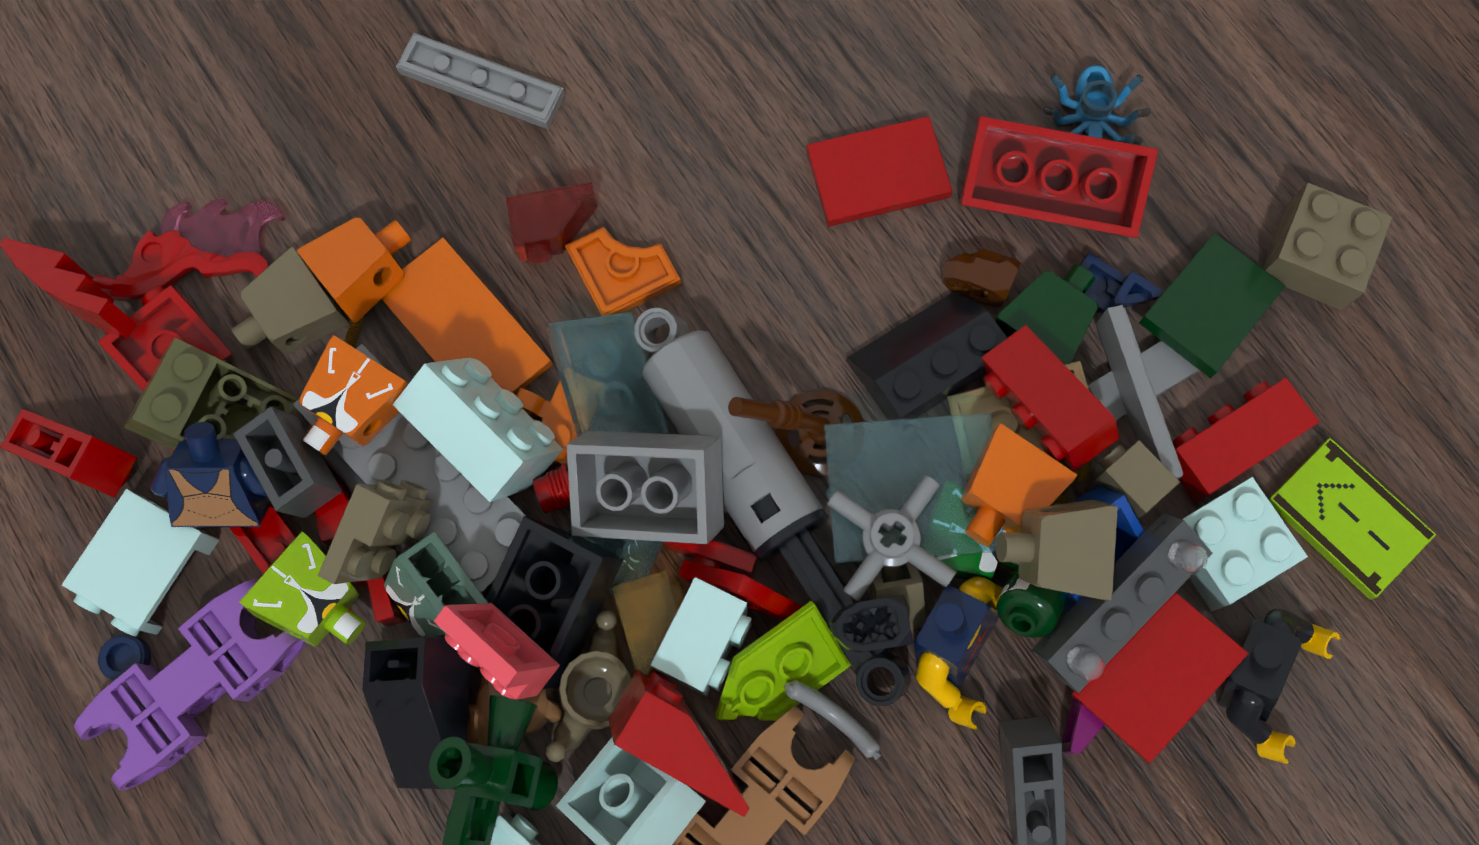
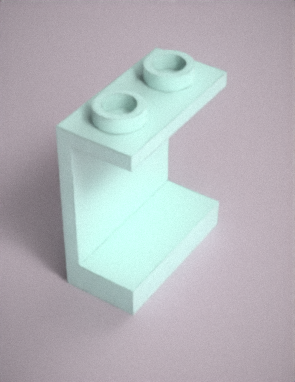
M126 489L62 583V586L77 594L73 602L82 608L96 614L104 610L113 615L114 619L111 624L119 630L132 636H137L140 631L158 635L163 627L150 620L151 616L194 550L210 555L219 539L198 527H171L169 511L146 497Z

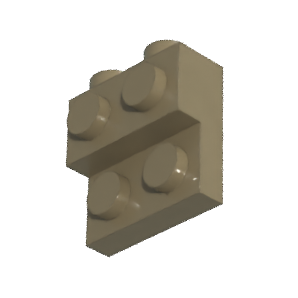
M382 479L378 480L377 485L356 484L318 576L333 584L381 579L391 568L396 557L395 545L416 543L417 539L427 530L430 523L429 510L434 501L426 497L428 489L407 480H401L400 485Z

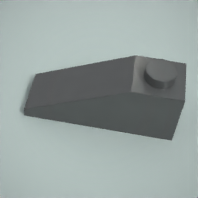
M1046 716L999 721L1001 763L1013 845H1066L1062 743Z

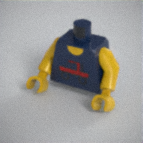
M983 577L968 579L960 586L959 590L947 585L914 643L917 667L916 679L919 685L944 708H949L948 714L952 722L973 730L977 729V726L971 720L973 710L986 714V706L980 701L962 696L959 689L999 619L996 604L1003 590L1001 586Z

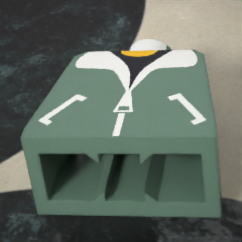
M435 532L395 558L384 583L386 592L421 637L446 635L434 622L445 605L488 603Z

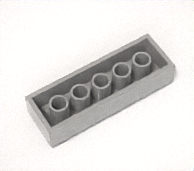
M363 344L359 345L356 348L364 355L368 356L378 364L382 365ZM298 399L292 405L313 426L318 417L299 404ZM401 413L393 418L363 447L342 434L333 446V449L366 484L377 485L378 480L382 479L400 485L401 480H407L428 489L426 497L434 500L429 510L430 523L425 533L417 540L420 542L435 532L486 599L525 514L508 497L489 502Z

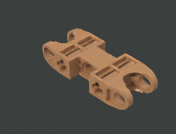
M794 706L763 731L731 769L733 773L749 786L742 794L750 808L745 817L729 810L720 822L714 826L697 812L672 845H698L687 835L688 833L702 845H765L785 820H788L805 836L835 799L856 757L845 749L833 764L827 762L821 768L814 770L806 769L799 765L793 758L791 745L792 739L796 734L793 728L803 718L805 713L797 706ZM751 757L756 759L771 774H773L779 780V782L777 784L773 782L749 759ZM785 786L813 810L811 814L783 790Z

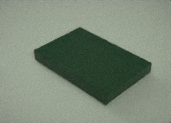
M1214 233L1140 320L1139 324L1211 379L1285 288V285Z

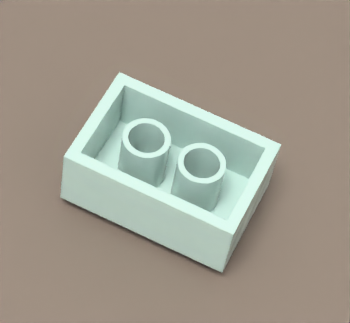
M469 357L425 363L393 403V406L489 502L532 488L533 480L540 478L564 450L554 440L555 435L551 429L542 422L533 420L522 409L523 403L512 392L502 389L491 378L492 373L489 368L479 360Z

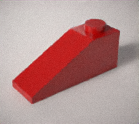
M21 409L0 446L1 449L116 498L120 488L128 481L131 475V468L137 459L136 456L93 436L25 409Z

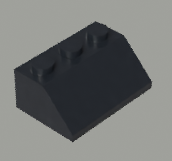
M954 291L850 355L846 361L893 429L897 431L948 399L947 396L956 394L986 375L981 357L1007 339V337L986 309L959 292Z
M524 516L485 600L497 607L560 665L543 687V689L560 686L561 676L567 666L579 656L624 559L583 537L572 536L570 532Z

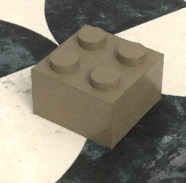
M1307 183L1288 203L1262 269L1284 284L1286 288L1343 310L1365 293L1393 216Z

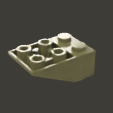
M174 338L161 356L124 428L175 450L178 443L185 440V429L192 424L209 422L215 428L217 439H236L233 433L271 406L296 416L298 410L292 404L299 398L182 340Z

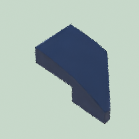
M1090 252L1080 263L1081 266L1088 269L1095 277L1094 283L1085 295L1096 301L1099 305L1096 311L1099 313H1104L1107 308L1123 305L1126 308L1154 301L1163 293V290L1134 271L1124 275Z

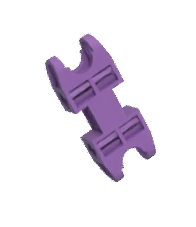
M260 578L241 583L219 595L182 624L178 629L190 643L191 647L161 672H158L154 666L135 663L98 693L80 714L74 724V730L83 741L93 739L109 728L113 731L121 728L127 737V750L124 757L119 761L121 767L111 778V781L118 790L123 791L138 786L171 768L207 738V735L194 718L226 692L233 700L251 701L282 675L301 653L306 642L286 632H282L277 637L272 634L267 638L261 639L255 630L256 617L239 603Z

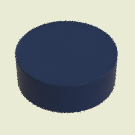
M128 634L111 637L101 647L98 655V665L102 674L111 680L117 679L135 663L150 665L151 650L148 644L142 638Z

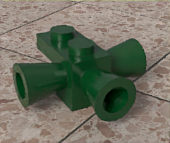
M490 695L487 746L467 743L459 737H448L435 747L429 761L430 778L441 789H456L452 807L446 821L443 845H490L500 803L526 807L530 810H540L549 805L553 800L558 787V778L554 768L550 764L543 762V758L517 751L537 709V705L522 700Z

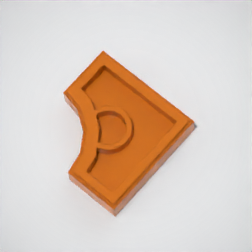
M602 227L565 245L604 323L681 285V279L662 244L647 248L629 247L613 239L607 230Z

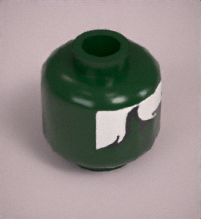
M1017 569L1009 576L996 604L997 614L1009 630L1022 637H1045L1055 629L1067 602L1066 592L1041 588L1021 580L1018 573L1019 569Z

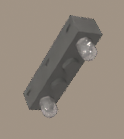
M1163 513L1114 563L1112 600H1101L1083 596L1056 624L1055 629L1043 637L1032 651L1061 682L1079 694L1090 681L1102 676L1105 665L1190 576L1205 568L1208 558L1212 555L1211 550L1184 520Z

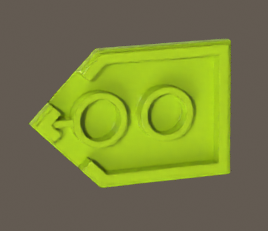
M812 601L733 657L715 717L717 720H735L737 716L757 717L759 721H777L794 706L800 704V702L787 696L784 688L787 683L797 680L818 691L851 666Z

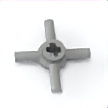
M924 475L900 510L887 509L875 515L840 490L833 494L827 505L864 530L863 545L868 555L842 590L856 602L860 600L883 566L898 567L909 562L945 588L957 573L920 547V531L915 521L940 487L934 479ZM893 529L899 530L901 532L899 541L904 543L902 546L893 543L887 548L882 545L884 536L880 534L881 531L890 533Z

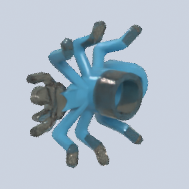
M1091 65L1085 68L1078 78L1074 90L1077 101L1069 98L1066 84L1056 73L1050 76V80L1059 90L1061 104L1076 110V114L1061 116L1056 108L1045 106L1043 113L1052 116L1054 124L1061 126L1082 122L1081 125L1070 133L1081 134L1085 131L1087 136L1104 139L1102 138L1104 131L1112 141L1142 144L1144 141L1143 137L1134 134L1121 137L1106 123L1126 127L1136 119L1151 114L1150 108L1135 110L1126 117L1111 114L1112 110L1121 106L1129 94L1143 81L1141 74L1136 75L1117 96V91L1113 86L1112 76L1109 71L1103 66Z

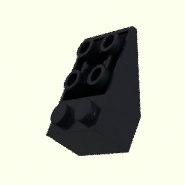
M417 637L369 641L365 644L362 690L398 788L441 789L432 782L429 774V761L433 750L442 740L448 737H459L464 741L467 740L469 680L472 665L462 659L457 650L451 647L445 638Z

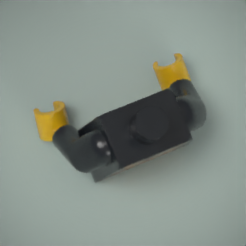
M1284 609L1270 610L1263 622L1254 620L1242 647L1249 654L1231 673L1218 705L1225 707L1229 721L1253 743L1257 744V753L1260 757L1288 764L1289 761L1284 756L1285 745L1295 747L1294 737L1272 731L1266 721L1280 697L1300 647L1313 654L1331 659L1333 655L1327 653V645L1331 638L1340 640V635L1332 630L1311 624Z

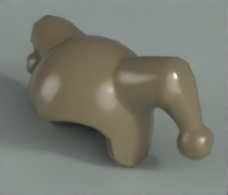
M609 610L601 611L597 616L598 629L591 637L588 652L581 654L570 662L561 676L559 695L564 712L553 732V742L547 745L546 756L550 761L559 762L564 759L566 752L578 748L591 729L599 730L609 727L608 718L632 679V675L627 670L624 662L618 659V638L613 629L617 620L615 613Z

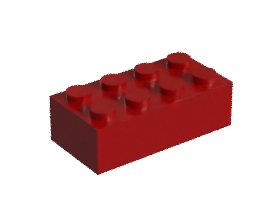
M980 116L975 125L959 205L1138 238L1159 149Z

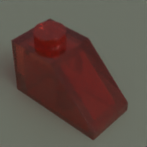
M592 182L506 197L513 246L520 261L527 260L532 263H540L550 260L553 255L564 253L566 250L565 245L574 240L598 208Z

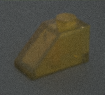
M666 571L612 587L635 671L638 669L649 676L655 670L651 663L684 600L679 580L670 582Z

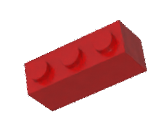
M1027 325L981 357L987 373L983 377V381L991 393L999 400L1005 396L1013 405L1010 409L1018 423L1026 431L1033 427L1042 437L1039 442L1047 455L1058 462L1063 460L1073 472L1119 439L1115 417Z
M1284 378L1272 387L1266 380L1243 395L1247 401L1243 406L1234 410L1231 404H1228L1207 418L1211 424L1209 428L1198 434L1195 428L1192 427L1172 441L1183 471V476L1178 480L1194 503L1210 495L1320 422L1287 378Z

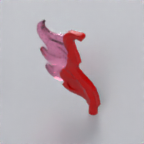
M218 199L206 204L189 218H184V215L191 209L190 204L187 201L176 204L163 217L161 235L157 236L154 232L148 231L137 243L130 267L123 275H118L116 278L95 275L92 281L115 300H139L153 288L161 285L166 289L191 271H199L205 278L242 272L253 273L257 278L270 266L265 258L262 257L260 243L262 229L271 219L284 221L285 217L277 206L265 201L248 204L238 212L230 215H221L220 212L228 203L224 199Z

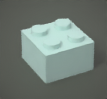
M1253 477L1182 519L1212 552V555L1189 578L1211 611L1234 603L1308 557Z
M695 577L651 666L673 681L705 697L708 696L711 688L719 692L730 669V662L726 661V658L732 646L738 649L742 647L752 626V618L747 617V602Z
M611 738L556 807L596 845H672L706 801L689 786L614 745L613 738Z

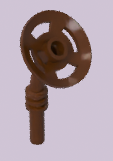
M812 390L794 397L790 402L773 400L768 403L734 397L728 405L729 413L732 416L765 421L770 427L776 428V436L798 470L809 476L827 477L844 471L857 459L863 447L865 430L859 411L847 398L832 391ZM816 400L833 403L832 407L828 405H813L804 409L802 406L805 403ZM815 412H825V413H828V415H824V414H818V415H816V414H813V413H815ZM846 414L850 417L853 425L854 435L852 444L842 440L843 426L839 418ZM798 428L799 439L802 443L793 449L788 440L787 430ZM829 443L831 445V447L827 449L813 448L814 445L818 447L826 446ZM836 453L839 459L833 462L823 464L807 461L809 455L823 458Z

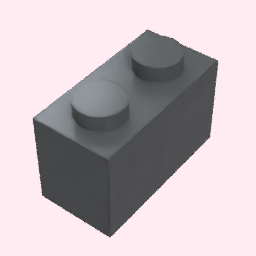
M271 406L233 434L275 511L306 518L340 494L342 490L320 452L302 441L308 433L302 420L297 416Z

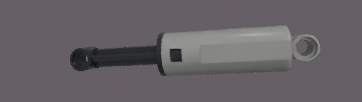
M651 308L644 311L638 317L634 330L637 343L643 349L653 354L642 370L644 379L680 435L721 436L724 506L760 562L769 560L782 553L832 632L830 621L836 613L849 604L857 602L842 591L846 585L812 534L825 524L829 516L767 422L736 417L729 413L728 405L732 398L753 399L711 334L703 330L690 332L688 324L681 317L665 309ZM668 323L670 327L668 338L658 344L656 340L657 330L661 325ZM839 643L854 667L853 671L856 674L857 689L860 696L866 702L874 706H887L896 702L908 691L911 684L909 668L901 658L893 655L889 648L857 653L846 650ZM877 667H884L893 674L895 686L891 692H883L875 686L873 674Z

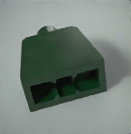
M1076 264L1072 266L1063 279L1052 271L1046 270L999 313L995 322L1007 338L1027 325L1064 365L1070 364L1099 306L1096 301L1085 295L1094 283L1095 277L1088 269Z

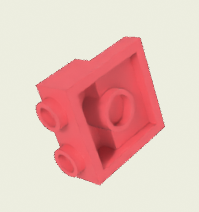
M492 603L445 605L434 620L446 633L445 640L457 650L460 657L473 666L481 667V674L491 682L492 686L500 694L509 699L519 700L537 696L560 666Z

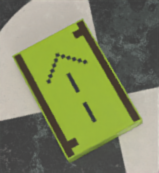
M1331 438L1325 440L1268 498L1279 516L1369 600L1377 598L1436 536L1426 524Z

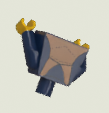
M198 422L187 427L184 431L185 440L178 443L172 456L161 461L151 483L152 492L168 500L171 527H260L271 502L237 440L217 439L215 428L209 422Z

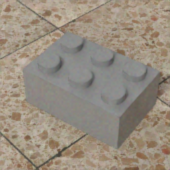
M587 431L567 444L572 536L708 544L723 529L721 436Z

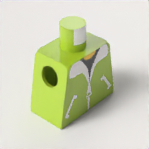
M303 532L296 537L239 601L255 617L314 647L329 632L346 645H349L361 634L366 625L364 620L349 610L359 596L354 586L350 582L333 584L318 576L326 555Z

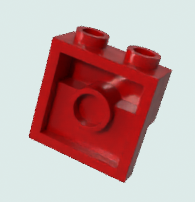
M159 285L139 300L143 307L129 317L137 325L127 339L103 330L107 335L98 341L142 391L165 349L174 338L182 340L222 361L227 360L234 354L210 328L199 312L172 285L166 289Z

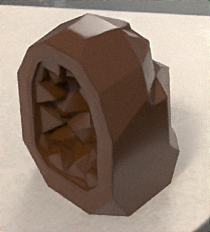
M986 249L973 254L963 252L961 255L946 260L941 272L942 283L949 290L957 291L972 301L985 306L1002 307L1021 262Z

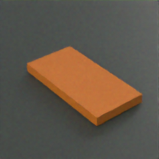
M443 237L402 269L404 272L403 279L382 298L383 302L435 362L469 357L477 359L489 368L492 373L491 378L502 389H506L515 395L518 394L520 388L525 389L553 366L547 355Z

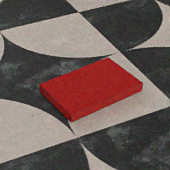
M929 116L808 144L806 147V153L828 227L951 198L953 192Z
M1175 592L1078 694L1074 691L1071 696L1145 762L1150 764L1249 653Z

